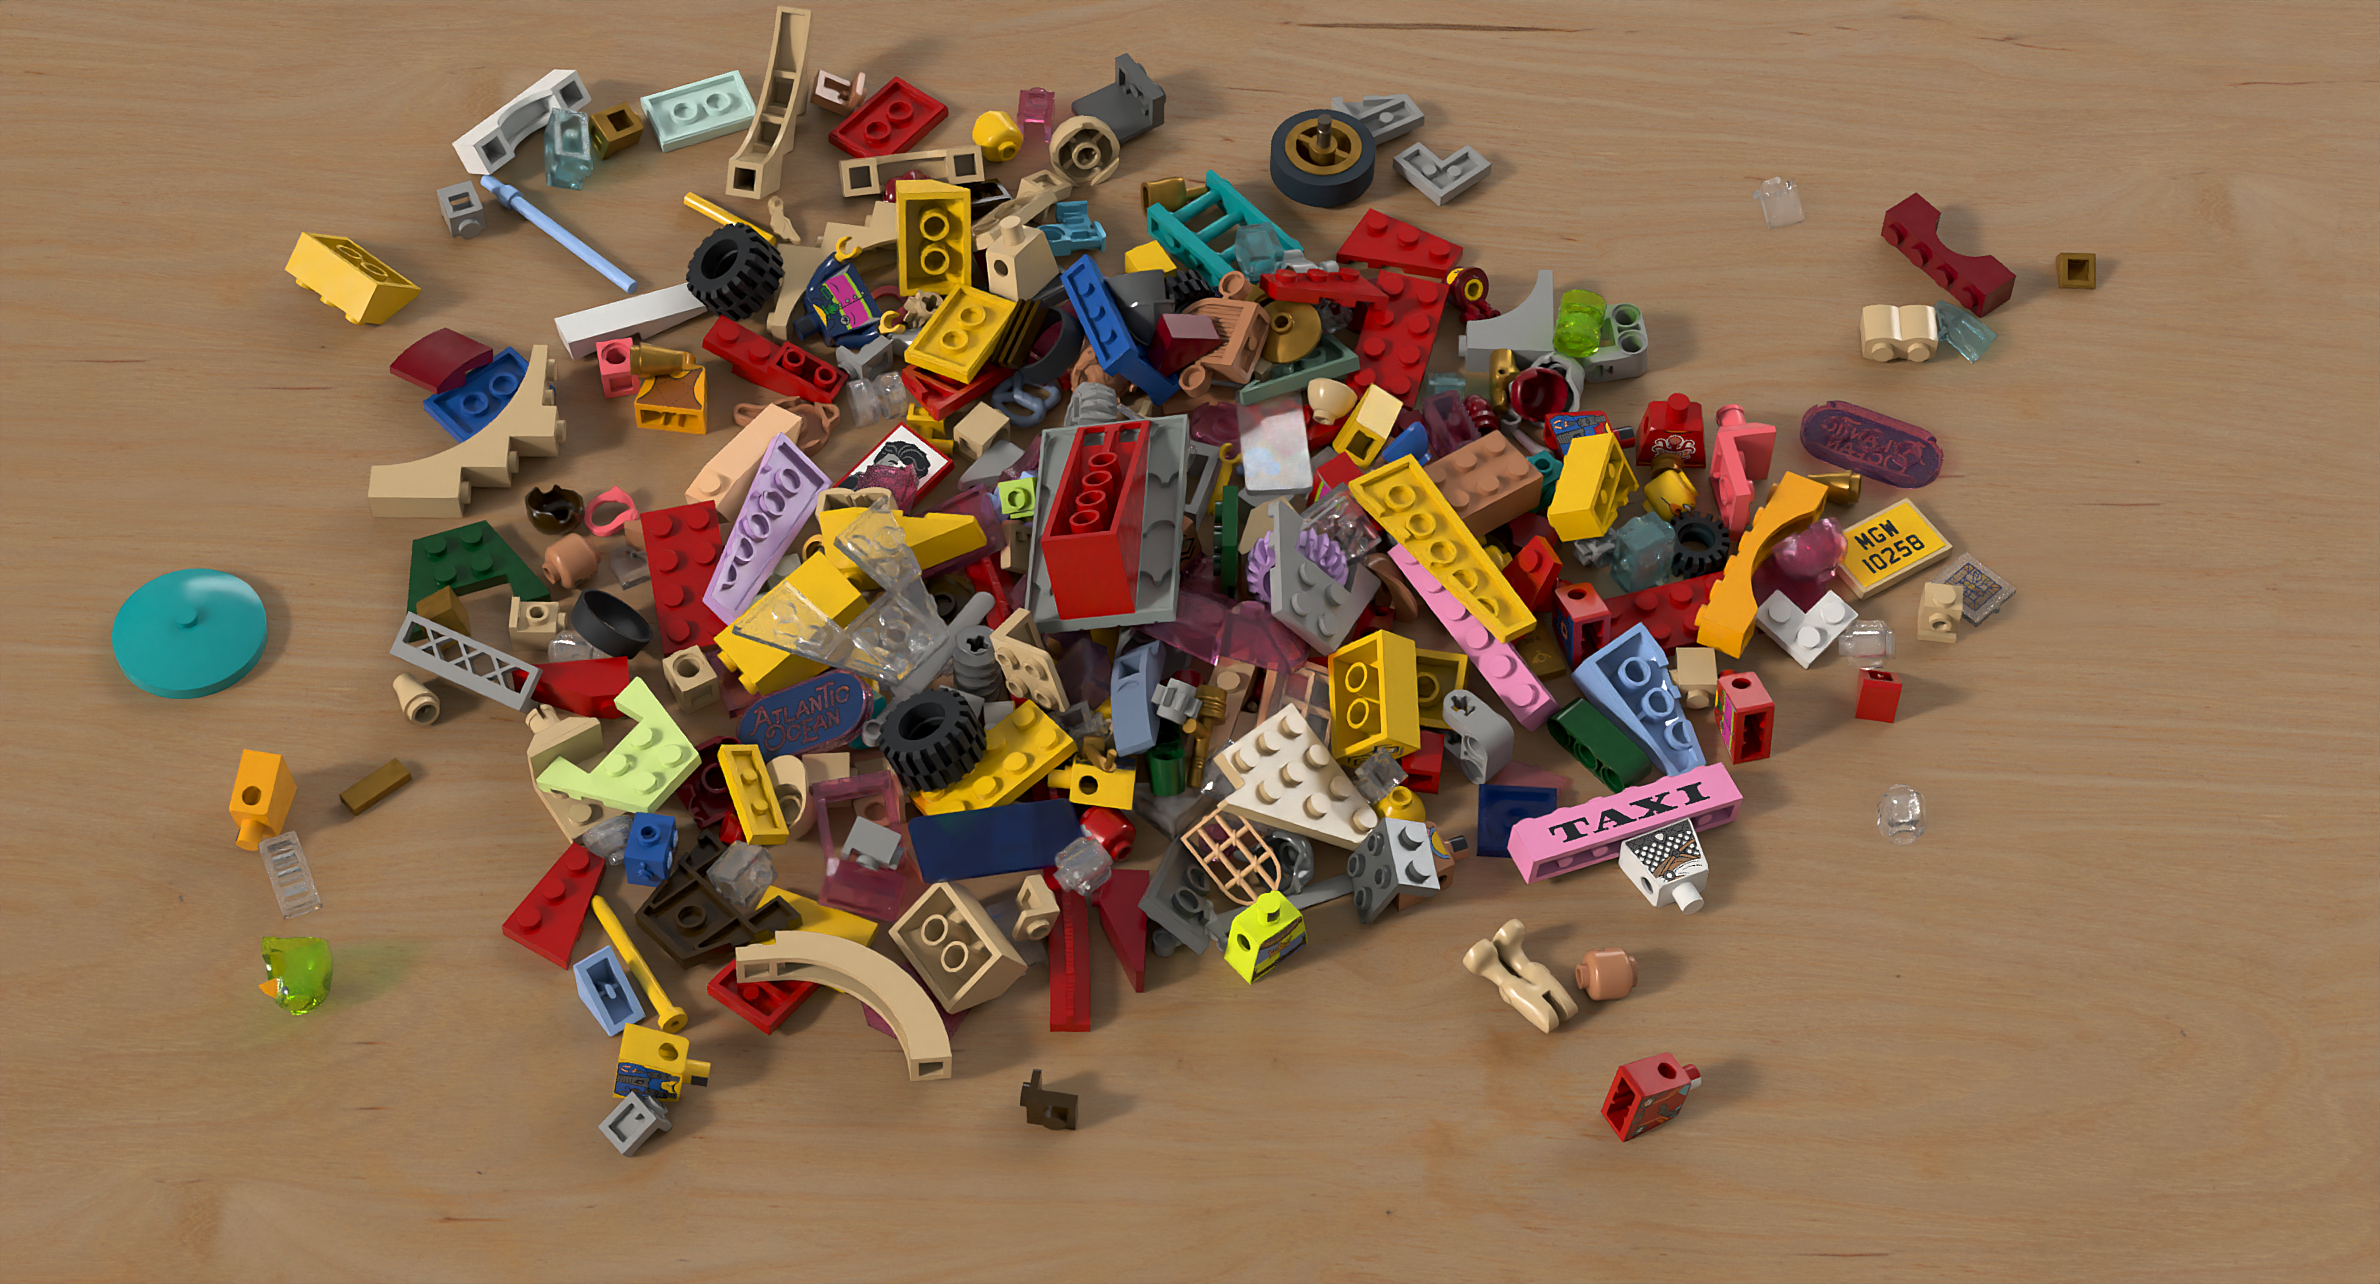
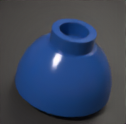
M1413 422L1383 450L1382 458L1391 463L1408 454H1412L1422 467L1432 456L1427 452L1429 440L1421 422Z

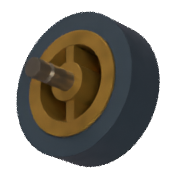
M1314 109L1300 112L1286 119L1274 132L1270 156L1272 180L1285 196L1298 203L1313 207L1344 205L1360 197L1369 188L1373 180L1376 153L1375 141L1369 129L1361 121L1349 114L1329 109Z

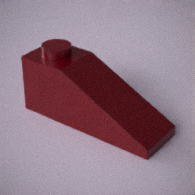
M1102 868L1101 884H1097L1093 888L1092 907L1100 908V925L1135 992L1144 993L1148 915L1138 907V904L1149 885V870Z

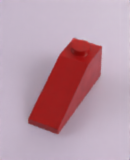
M627 656L533 664V666L540 668L543 672L531 696L532 700L589 718L617 719L628 716L618 710L614 699L631 683ZM522 669L512 672L515 692L520 694L529 672Z

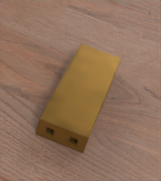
M395 757L340 793V799L355 816H358L412 780L411 773Z

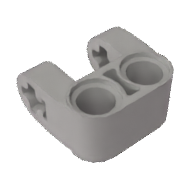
M1632 303L1600 305L1582 308L1573 314L1571 321L1574 335L1578 340L1591 342L1610 339L1611 346L1590 349L1581 356L1580 362L1585 371L1584 378L1587 381L1593 383L1638 377L1646 372L1648 368V337L1643 315L1638 306Z
M1462 689L1453 690L1448 693L1444 698L1442 716L1447 725L1455 731H1441V734L1445 735L1443 758L1465 774L1474 784L1484 785L1511 762L1514 744L1513 729L1503 716L1494 712L1473 693ZM1454 706H1455L1457 709H1460V710H1458L1457 712H1455V711L1453 710V709H1454ZM1463 707L1467 708V717L1466 712L1462 710ZM1450 740L1456 744H1454L1453 746L1450 745Z

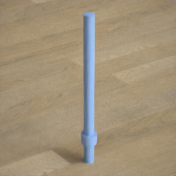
M491 174L482 177L481 185L496 195L497 201L507 209H515L628 294H632L637 289L638 283L523 199L522 193L512 185H504Z

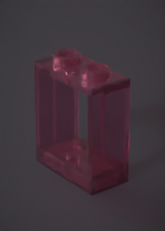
M890 770L812 783L811 791L827 882L836 881L837 886H846L860 882L859 877L875 874L876 879H888L898 876V870L905 869L906 867L905 852L896 871L891 868L886 870L879 867L878 871H872L859 865L856 861L836 864L825 804L883 794L888 827L890 830L901 834ZM901 837V842H900L899 846H901V847L904 848V846H903V840H902V837Z

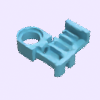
M1087 201L1056 203L1055 219L1057 223L1062 224H1049L1037 227V229H1041L1045 233L1053 256L1070 255L1071 251L1082 249H1099L1101 253L1105 251L1106 233L1099 222L1094 221L1092 224L1087 215Z

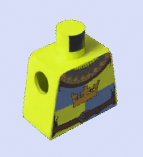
M1278 890L1260 895L1256 903L1237 915L1232 921L1224 959L1249 984H1252L1308 944L1302 914Z

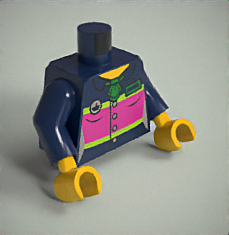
M851 236L842 237L837 241V252H832L817 267L806 286L803 307L807 315L793 321L795 332L802 341L819 333L827 347H840L842 345L848 350H861L863 346L870 344L881 334L887 338L888 333L898 335L905 331V325L898 324L894 328L891 326L892 320L900 316V313L887 311L882 314L853 263L849 262L846 264V258H856L861 253L860 246L855 247L850 254L846 251L845 246L852 239Z

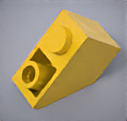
M1371 383L1333 441L1332 446L1334 450L1339 454L1345 451L1356 465L1367 470L1387 440L1403 402Z

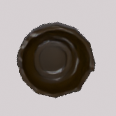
M557 484L546 493L541 492L538 487H534L525 496L529 521L542 534H565L578 527L585 516L582 496L574 490L562 489Z

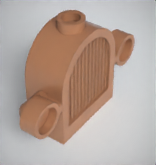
M1231 271L1220 280L1219 291L1223 298L1201 299L1188 306L1181 313L1209 315L1222 340L1221 345L1187 364L1188 367L1181 373L1179 384L1191 397H1199L1205 394L1211 386L1212 379L1248 384L1271 330L1272 318L1260 304L1244 301L1251 291V284L1239 271Z

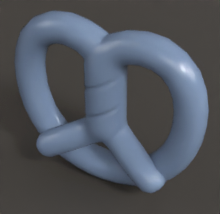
M1018 370L1014 373V376L1005 379L995 388L991 396V405L993 409L1001 410L1010 418L1011 425L1023 428L1033 427L1043 421L1048 410L1058 405L1061 401L1062 393L1053 381L1042 385L1033 384ZM1023 385L1043 388L1051 396L1046 400H1042L1022 390ZM1002 402H1014L1035 413L1027 417L1019 416L1006 409Z

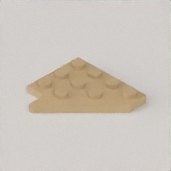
M1292 703L1213 758L1236 789L1234 793L1217 805L1222 811L1355 851L1369 833L1381 821Z

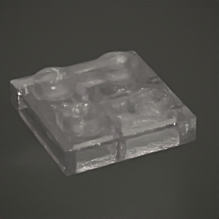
M1343 482L1300 514L1303 517L1301 531H1308L1313 527L1316 535L1327 532L1329 541H1338L1340 551L1345 552L1347 567L1357 562L1366 567L1369 563V556L1366 552L1382 541L1350 488Z

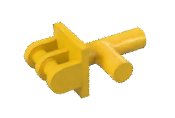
M910 403L906 419L907 426L943 454L953 455L954 440H945L946 418L939 422L935 421L923 407H916L915 403Z

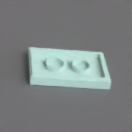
M738 70L640 98L641 107L663 153L748 129L757 110Z

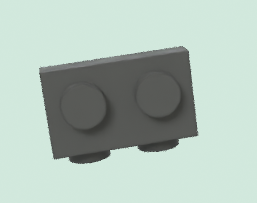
M1125 53L1115 58V83L1072 102L1071 108L1075 116H1092L1105 122L1117 137L1120 145L1164 124L1166 95L1159 84L1155 85L1147 76L1144 67L1140 63H1136L1128 53Z
M1384 817L1348 859L1347 872L1352 880L1355 895L1354 905L1358 910L1361 923L1371 924L1398 893L1433 898L1440 890L1425 823Z

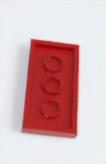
M1380 270L1375 287L1389 296L1387 311L1375 310L1373 305L1369 304L1355 349V354L1359 357L1360 370L1348 373L1345 385L1354 390V392L1360 391L1364 395L1371 383L1403 402L1401 408H1406L1410 412L1415 409L1450 293V285Z
M709 500L640 513L664 657L668 658L679 650H686L695 645H698L701 652L720 649L713 638L728 627V625L702 601L724 551L715 501Z
M1724 571L1603 599L1602 601L1611 613L1610 643L1642 622L1662 648L1666 657L1674 656L1676 648H1707V646L1697 643L1699 627L1695 625V619L1701 605H1709L1712 587L1717 579L1723 581L1725 577Z

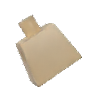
M1008 216L999 223L1002 235L987 248L986 262L990 294L1017 303L1018 299H1024L1025 301L1032 299L1059 274V269L1045 233L1041 229L1022 225L1021 219L1017 216Z

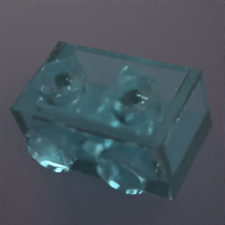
M552 108L543 136L547 186L581 191L585 177L590 178L593 169V157H590L591 134L588 133L587 113Z
M1652 511L1642 517L1632 518L1625 526L1617 529L1610 576L1626 594L1661 586L1669 581L1676 541L1673 527L1667 521H1663L1655 511Z

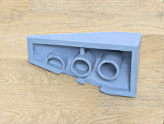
M1640 622L1584 660L1570 677L1594 708L1641 748L1650 761L1665 776L1674 777L1690 772L1692 769L1707 763L1691 721L1685 718L1679 702L1681 695L1677 685L1673 686L1666 668L1669 664L1666 655L1642 622Z

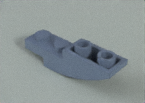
M1161 640L1126 651L1124 656L1114 659L1111 678V714L1116 751L1119 757L1132 753L1142 754L1156 744L1161 717L1156 715L1159 705L1154 704L1151 699L1157 684H1160L1167 654Z

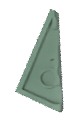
M1331 333L1321 337L1322 346L1314 348L1305 358L1290 364H1278L1270 370L1271 379L1261 384L1260 380H1253L1245 388L1239 390L1241 404L1246 406L1294 390H1308L1309 382L1316 378L1343 379L1348 373L1360 370L1359 357Z

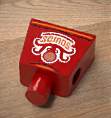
M1682 393L1670 395L1668 401L1650 402L1635 435L1636 466H1651L1652 459L1662 453H1672L1684 460V468L1705 469L1706 452L1702 405L1698 402H1690L1689 398Z

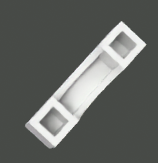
M554 69L460 137L452 145L468 173L490 175L515 157V147L529 134L552 122L568 118L592 99L576 70Z

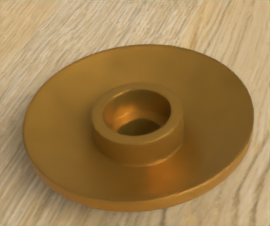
M1276 300L1263 308L1272 319L1271 330L1260 354L1261 358L1274 364H1290L1305 358L1313 351L1320 340L1322 332L1320 317L1313 306L1309 303ZM1288 322L1284 328H1278L1281 324Z

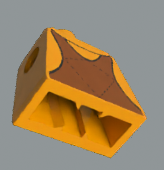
M682 351V373L675 372L646 377L634 402L637 428L706 435L708 400L706 370L701 365H695L696 358L693 354Z

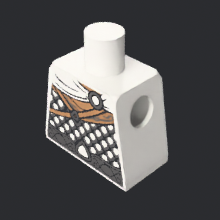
M1689 817L1622 841L1618 864L1653 906L1662 907L1677 902L1685 915L1693 914L1703 907L1704 900L1699 893L1706 887L1709 869Z

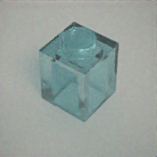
M1271 222L1237 227L1234 254L1243 275L1249 282L1260 280L1261 274H1273L1276 270L1282 269L1284 251Z

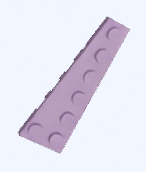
M782 432L774 436L769 443L702 600L728 626L745 612L817 506L819 492L829 489L833 483Z

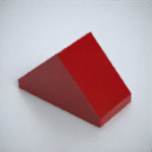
M1859 668L1855 718L1887 723L1894 722L1902 689V682L1898 673Z

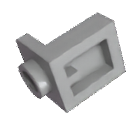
M881 334L873 342L863 346L857 355L841 345L836 349L837 369L849 375L847 382H853L865 390L894 366L892 341Z
M631 1091L598 1128L622 1155L630 1158L658 1128L668 1132L673 1125L664 1116L668 1112L667 1108L655 1096L650 1094L646 1098Z

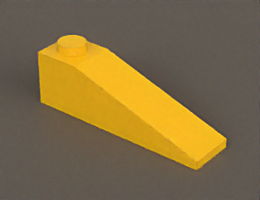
M863 507L822 511L819 515L826 558L858 591L877 589L987 544V537L976 518L970 515L929 512L924 518L903 516V510H890V515L868 514V508Z

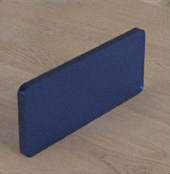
M1067 798L914 817L908 824L909 834L923 880L928 884L1081 864L1088 857V850L1073 803Z

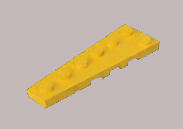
M1408 454L1348 483V493L1502 644L1535 629L1537 623L1535 617L1412 454Z

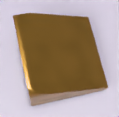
M2060 252L2056 256L2059 288H2096V253Z

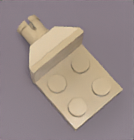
M544 704L540 706L541 711L545 715L543 719L537 709H533L527 715L525 721L526 725L534 733L527 750L533 787L570 843L575 842L581 845L633 819L636 813L604 806L603 801L585 798L582 801L569 798L568 793L553 790L552 793H548L539 789L536 779L558 756H561L589 774L608 754L604 749L601 725L597 718L569 717L560 721L553 707Z

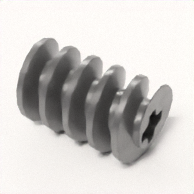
M981 625L968 626L960 630L955 636L956 643L953 648L954 689L984 698L983 703L995 702L1000 697L1002 689V668L995 658V650L989 637L994 630Z

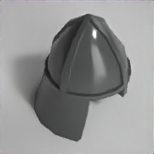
M1163 269L1132 272L1105 279L1129 333L1136 341L1149 347L1161 314H1174L1175 310L1174 293L1168 295L1169 299H1166Z

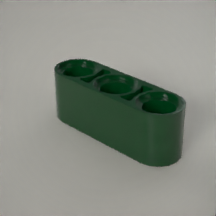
M1575 698L1547 719V727L1552 737L1615 794L1635 786L1651 774L1652 764L1644 751L1585 699Z
M1161 717L1156 744L1143 753V759L1152 793L1160 796H1176L1182 794L1186 788L1185 749L1179 725Z

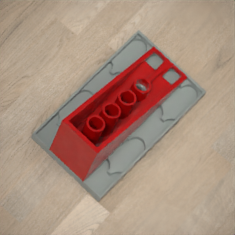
M1187 414L1042 430L1025 610L1031 611L1039 634H1043V632L1078 631L1081 628L1088 630L1117 627V625L1130 626L1155 623V621L1161 623L1176 620L1180 582L1179 567L1183 539L1182 523L1187 486L1186 471L1190 443V424Z

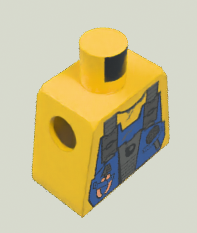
M1079 753L1074 755L1073 766L1058 765L1048 773L1047 787L1070 789L1069 801L1073 803L1132 810L1137 757L1117 756L1114 760L1116 770L1113 773H1106L1094 766L1089 758H1080ZM1089 775L1094 777L1096 781L1089 783L1084 781L1082 777Z
M625 1023L613 1097L626 1098L633 1091L646 1098L651 1094L659 1101L677 1102L679 1101L682 1083L707 1087L711 1063L686 1059L689 1040L685 1037Z

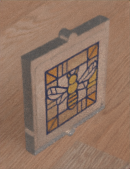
M1967 552L1963 553L1950 566H1943L1941 573L1930 582L1963 586V610L1961 617L1975 627H1978L1992 613H1999L2001 606L2016 593L2015 587Z

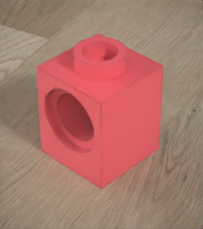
M632 337L596 343L605 399L638 394L640 391L639 376L630 375V346L633 345Z

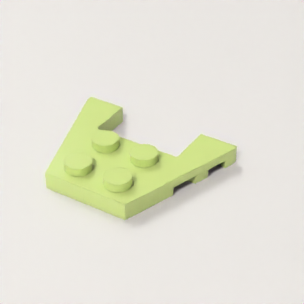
M636 677L614 699L618 710L638 721L639 724L589 774L561 756H558L536 779L540 790L548 793L557 790L568 793L569 798L582 801L585 798L603 801L604 806L632 813L643 812L653 814L702 763L699 753L643 680Z

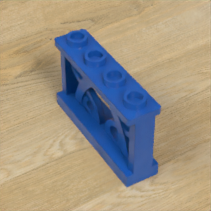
M1087 254L1083 255L1060 278L1104 372L1111 377L1117 373L1121 374L1147 392L1151 402L1159 407L1181 388L1179 384L1180 375L1176 371L1166 377L1153 368L1147 354L1149 347L1136 341L1124 323L1105 282V279L1108 277L1100 272L1096 261Z

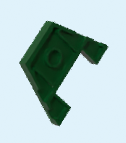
M1223 486L1222 501H1215L1213 577H1220L1219 644L1224 643L1226 636L1234 638L1238 486Z
M486 520L413 540L406 616L408 611L417 615V602L448 585L456 596L459 597L509 583L513 597H520L521 602H552L549 589ZM417 623L411 633L408 644L427 638Z

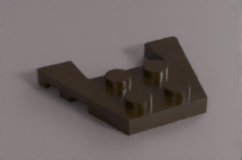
M708 829L702 831L697 837L698 844L690 853L685 852L679 859V867L668 880L663 879L635 913L637 925L684 970L735 952L736 947H746L775 937V931H792L803 925L801 914L780 895L770 900L748 917H744L703 878L730 859L728 847Z

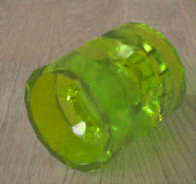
M1574 289L1564 293L1561 297L1557 315L1558 320L1554 329L1553 346L1559 352L1576 358L1590 357L1597 353L1601 339L1600 328L1603 326L1607 309L1606 301L1600 295L1588 290Z

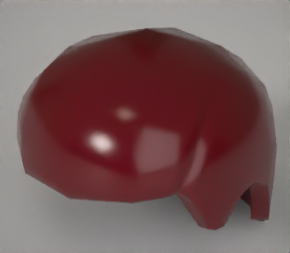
M1532 367L1521 371L1520 375L1516 376L1511 386L1510 399L1513 411L1524 420L1537 422L1545 420L1546 414L1561 413L1566 407L1569 391L1566 379L1557 371L1544 367Z

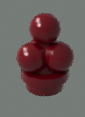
M1471 394L1465 398L1463 402L1465 412L1459 416L1458 426L1465 433L1468 440L1474 442L1495 430H1500L1499 419L1491 411L1487 400L1478 394Z

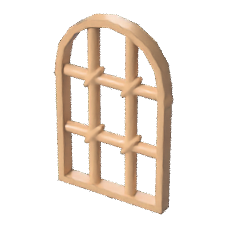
M1217 808L1210 815L1204 816L1199 824L1180 839L1216 882L1221 892H1224L1236 903L1246 906L1253 905L1257 902L1258 896L1244 880V877L1253 870L1255 873L1258 871L1271 887V891L1277 890L1281 880L1280 863L1272 847L1266 844L1246 818L1239 816L1245 826L1236 832V829L1232 830L1219 814L1221 810ZM1212 817L1217 820L1230 836L1221 845L1219 843L1215 844L1202 827ZM1196 830L1213 850L1204 859L1186 839ZM1249 830L1266 850L1259 858L1256 855L1253 856L1239 839ZM1231 844L1234 847L1237 845L1251 862L1243 871H1240V869L1236 870L1223 854V851ZM1270 856L1276 865V883L1260 865ZM1215 857L1217 860L1220 859L1234 876L1225 885L1207 865ZM1235 884L1241 885L1253 901L1236 898L1228 890Z

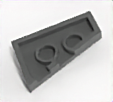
M1180 833L1171 842L1138 907L1146 912L1149 918L1161 924L1198 955H1201L1209 947V936L1205 934V925L1210 921V910L1205 907L1206 895L1210 892L1211 876L1180 839L1184 836ZM1186 838L1202 859L1208 856V854ZM1210 861L1207 865H1208V866L1210 867V869H1211V861Z

